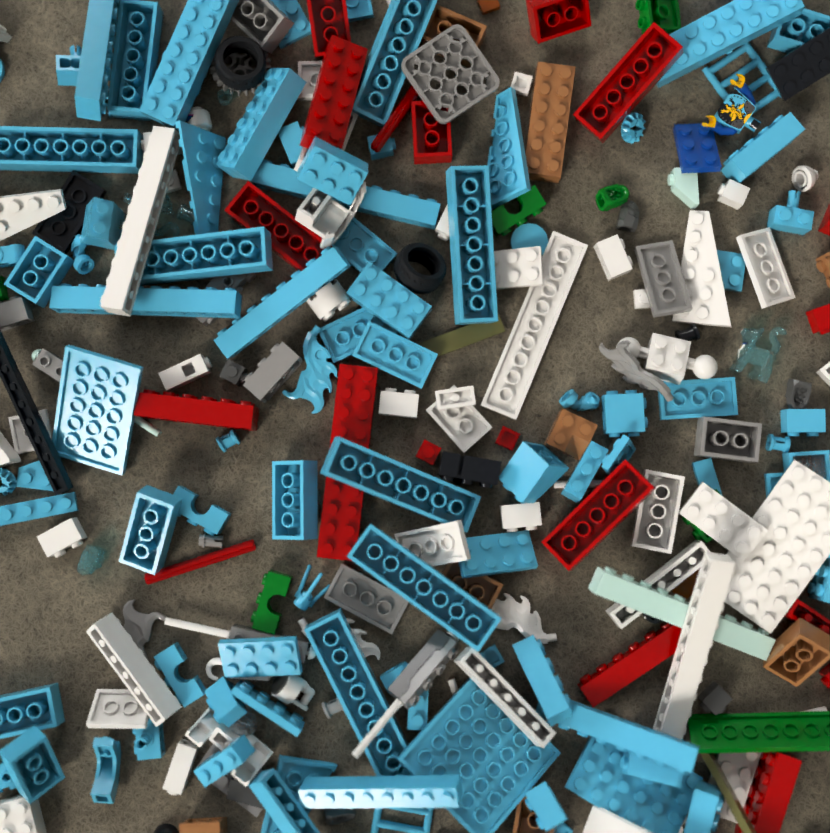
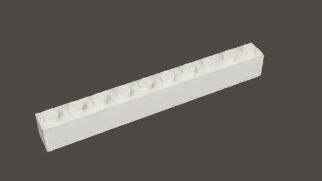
M153 126L152 133L149 135V143L143 155L144 160L138 171V180L133 188V197L128 205V214L122 226L121 237L117 242V251L112 259V268L106 279L104 294L101 296L100 307L108 313L131 317L179 151L178 140L180 135L175 128Z
M711 552L704 553L653 725L654 730L681 740L683 735L686 734L688 718L691 717L692 705L697 698V689L702 682V672L704 666L707 665L708 653L713 646V636L719 626L720 613L724 610V600L726 594L729 593L731 577L736 570V563L728 555Z

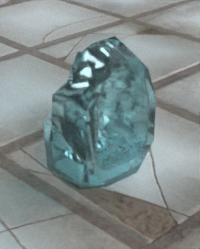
M87 544L79 560L77 572L83 576L94 573L97 568L102 567L108 550L93 544Z

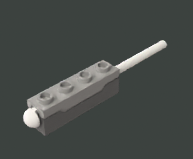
M166 617L164 622L165 625L227 639L289 636L280 633L273 635L239 624L231 626L229 631ZM297 637L301 662L304 663L307 656V660L315 658L316 653L312 645L309 648L310 641Z
M438 629L389 686L388 691L395 701L351 753L355 758L358 759L400 707L404 706L409 710L411 706H415L419 702L420 695L430 689L435 677L441 675L449 660H453L457 656L459 650L457 645L459 638L450 631L445 634Z

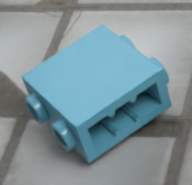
M626 390L625 394H618V391H606V395L601 396L603 434H609V438L621 437V433H628V437L640 436V433L645 432V428L648 427V419L644 416L647 401L645 397L643 398V393H637V390Z

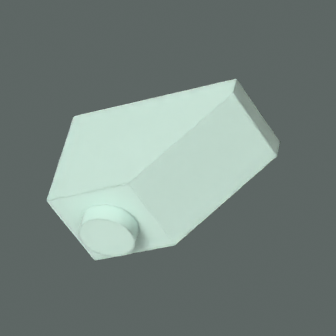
M680 167L674 168L667 177V184L671 186V192L689 208L695 209L699 205L698 174L681 173Z

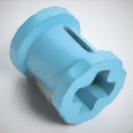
M233 428L224 436L216 437V441L224 453L231 446L241 443Z
M768 434L765 448L767 451L779 450L782 453H788L791 439L788 436L782 438Z

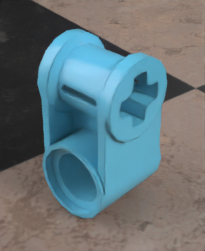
M22 244L1 246L0 268L15 267L25 252V246Z

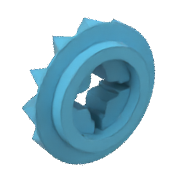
M632 112L624 118L621 125V136L625 142L633 144L634 142H639L640 137L643 136L642 132L646 129L644 127L646 120L643 119L642 114Z
M0 468V477L3 483L0 486V493L6 496L8 492L12 493L14 491L17 480L11 471Z

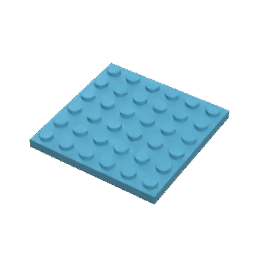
M469 677L401 752L397 759L414 776L461 775L463 796L459 808L446 809L469 833H494L525 797V793L530 791L561 752L550 741L544 748L536 746Z

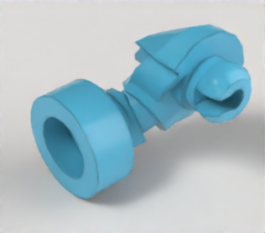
M78 234L71 244V252L73 251V258H75L73 266L78 273L84 275L92 271L95 263L89 255L85 254V248L89 244L80 243L81 235Z
M573 389L567 391L559 400V403L564 408H571L577 411L594 410L599 406L600 402L599 396L594 392H588L578 400V394Z

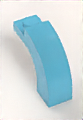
M108 736L94 737L92 745L97 758V767L90 794L94 803L114 804L120 774V741H115V739Z

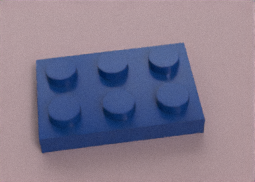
M702 123L674 124L673 134L681 173L720 172L722 166L714 131L710 127H703Z

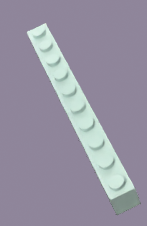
M597 566L588 587L594 594L680 628L683 627L690 604L686 601V598L678 594L671 596L668 594L669 591L658 587L657 590L651 588L652 585L643 580L636 582L634 577L628 574L618 575L616 570L605 566V569ZM725 614V616L720 615L718 620L719 626L713 636L714 641L767 661L776 639L769 635V632L761 627L757 630L753 628L754 625L744 620L741 623L737 622V619L729 614Z

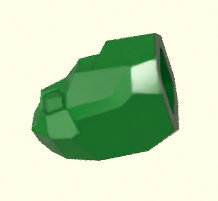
M620 184L604 187L596 194V204L600 211H608L627 202L630 192L626 186Z

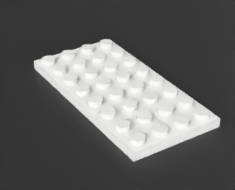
M795 459L752 517L769 531L744 561L729 550L725 554L736 563V570L731 577L730 590L726 594L724 602L770 634L830 555V482Z

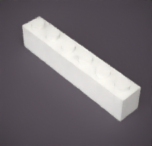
M694 540L644 581L652 585L651 588L657 590L658 587H661L670 592L700 568L704 553L710 551L702 541ZM614 603L605 610L620 629H623L642 614V612L619 603Z
M112 612L95 622L86 631L156 727L182 708L177 697L172 694L165 681L160 678L154 666L149 663L143 651L137 647L131 635L126 632L120 620Z
M466 646L453 660L536 746L544 748L555 736L556 732L471 646Z

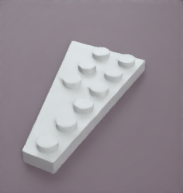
M62 189L0 196V241L66 210L67 206Z
M690 210L681 270L693 308L690 312L673 314L672 321L732 328L710 212Z

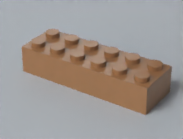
M546 62L537 63L525 144L530 180L558 183L561 178L575 66Z

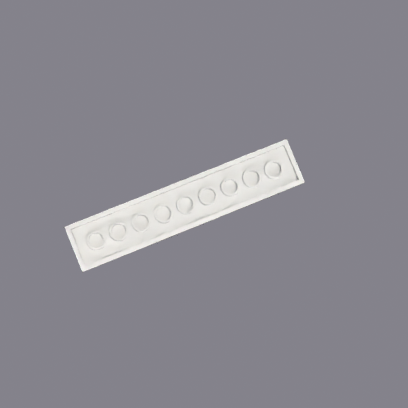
M552 232L542 256L544 285L529 287L480 406L511 419H517L588 247L587 244L558 232Z

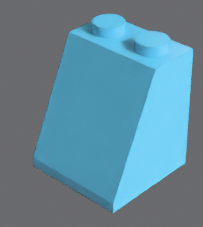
M93 197L86 205L80 243L114 250V244H117L122 234L125 213L115 202Z
M523 441L500 474L499 480L503 483L502 486L516 495L515 499L520 503H534L568 471L569 467L545 445Z
M627 750L621 758V773L681 788L683 774L675 771V767L667 765V767L660 766L655 763L654 759L649 757L647 759L635 756V752Z

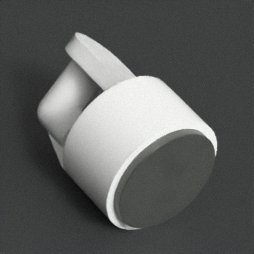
M288 675L275 678L271 687V694L285 704L293 703L307 711L309 709L307 705L315 695V690L300 676ZM301 691L304 695L301 700H298L297 696Z

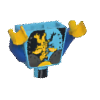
M736 74L739 78L737 82L733 79L730 80V83L737 86V88L734 87L714 116H705L709 119V123L702 122L703 127H710L711 130L719 135L739 134L744 126L753 132L758 128L761 122L752 117L757 109L756 101L750 88L745 83V77L741 74Z

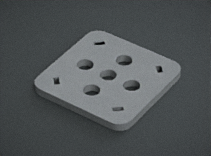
M459 24L449 27L407 55L401 63L402 72L431 114L441 124H447L495 92L500 84L499 77L466 29ZM442 54L445 61L438 63L435 61L434 56ZM464 59L470 61L471 67L463 68L461 61ZM414 64L418 65L417 70H414ZM447 70H453L456 74V77L453 79H449L446 76L445 72ZM437 80L440 83V88L433 89L430 86V82ZM458 86H464L467 90V93L464 95H460L457 92L456 88ZM441 108H448V112L442 111Z

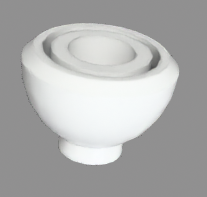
M797 166L792 172V183L798 191L806 192L815 185L819 174L817 170L809 166Z

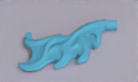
M315 325L311 331H308L305 337L303 354L307 368L301 371L295 391L283 390L282 392L283 395L290 399L302 398L312 402L315 408L312 414L318 413L323 409L325 404L324 390L328 388L329 393L333 391L330 373L338 377L336 366L327 361L328 358L332 357L330 352L317 341L316 336L321 331L318 325Z

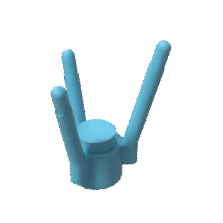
M311 565L307 566L300 586L294 595L296 597L293 601L294 605L303 611H306L308 607L312 608L314 603L327 592L330 584L327 585L313 598L311 592L323 576L322 573H319L307 591L303 590Z

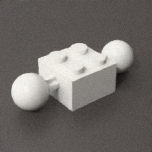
M657 333L652 334L647 348L642 347L632 337H625L619 341H630V344L626 347L627 351L636 359L638 357L645 359L643 369L665 382L679 385L685 377L686 369L693 370V373L700 379H710L718 370L717 361L710 355H700L696 359L688 357L691 341Z

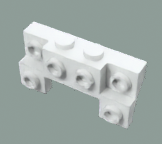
M208 707L186 732L185 736L199 748L207 740H210L222 751L231 742L244 734L256 751L243 764L236 767L231 775L246 787L274 752L237 721L230 727L223 723L219 724L213 717L214 710Z

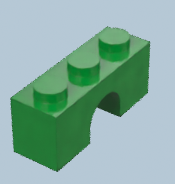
M535 185L531 187L530 191L516 198L520 205V210L517 214L508 213L503 205L492 211V228L495 236L499 234L502 237L512 231L510 227L515 224L519 227L528 221L526 217L532 214L535 217L544 211L542 207L546 205V202Z
M274 570L264 574L262 585H264L263 592H259L256 603L259 604L258 609L253 611L250 621L253 623V629L275 635L282 613L276 612L271 608L270 599L273 595L286 597L293 576Z

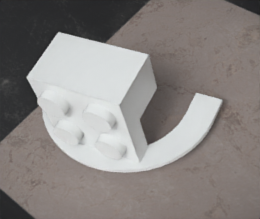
M366 182L362 183L349 210L333 200L332 196L313 188L297 209L295 220L323 238L320 248L323 249L334 245L359 209L366 194Z

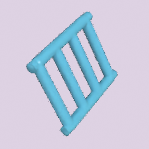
M749 42L743 44L711 67L707 66L702 69L706 78L723 101L729 95L725 88L731 84L730 80H738L739 78L736 74L744 76L755 67L760 70L763 76L748 86L751 92L766 82L774 89L773 92L756 103L757 109L755 112L777 97L781 98L765 69L767 67ZM746 52L752 61L722 82H719L714 73Z
M382 808L374 809L370 833H378L379 828L407 833H430L434 808H386L425 815L423 827L382 820Z

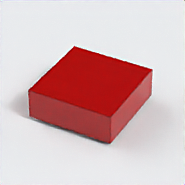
M502 426L495 444L513 451L520 433Z

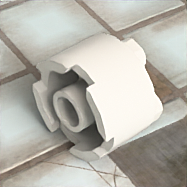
M337 279L334 280L333 284L329 282L318 290L313 300L309 298L306 301L320 320L323 319L324 322L334 316L336 309L341 311L351 302L349 300L350 297Z

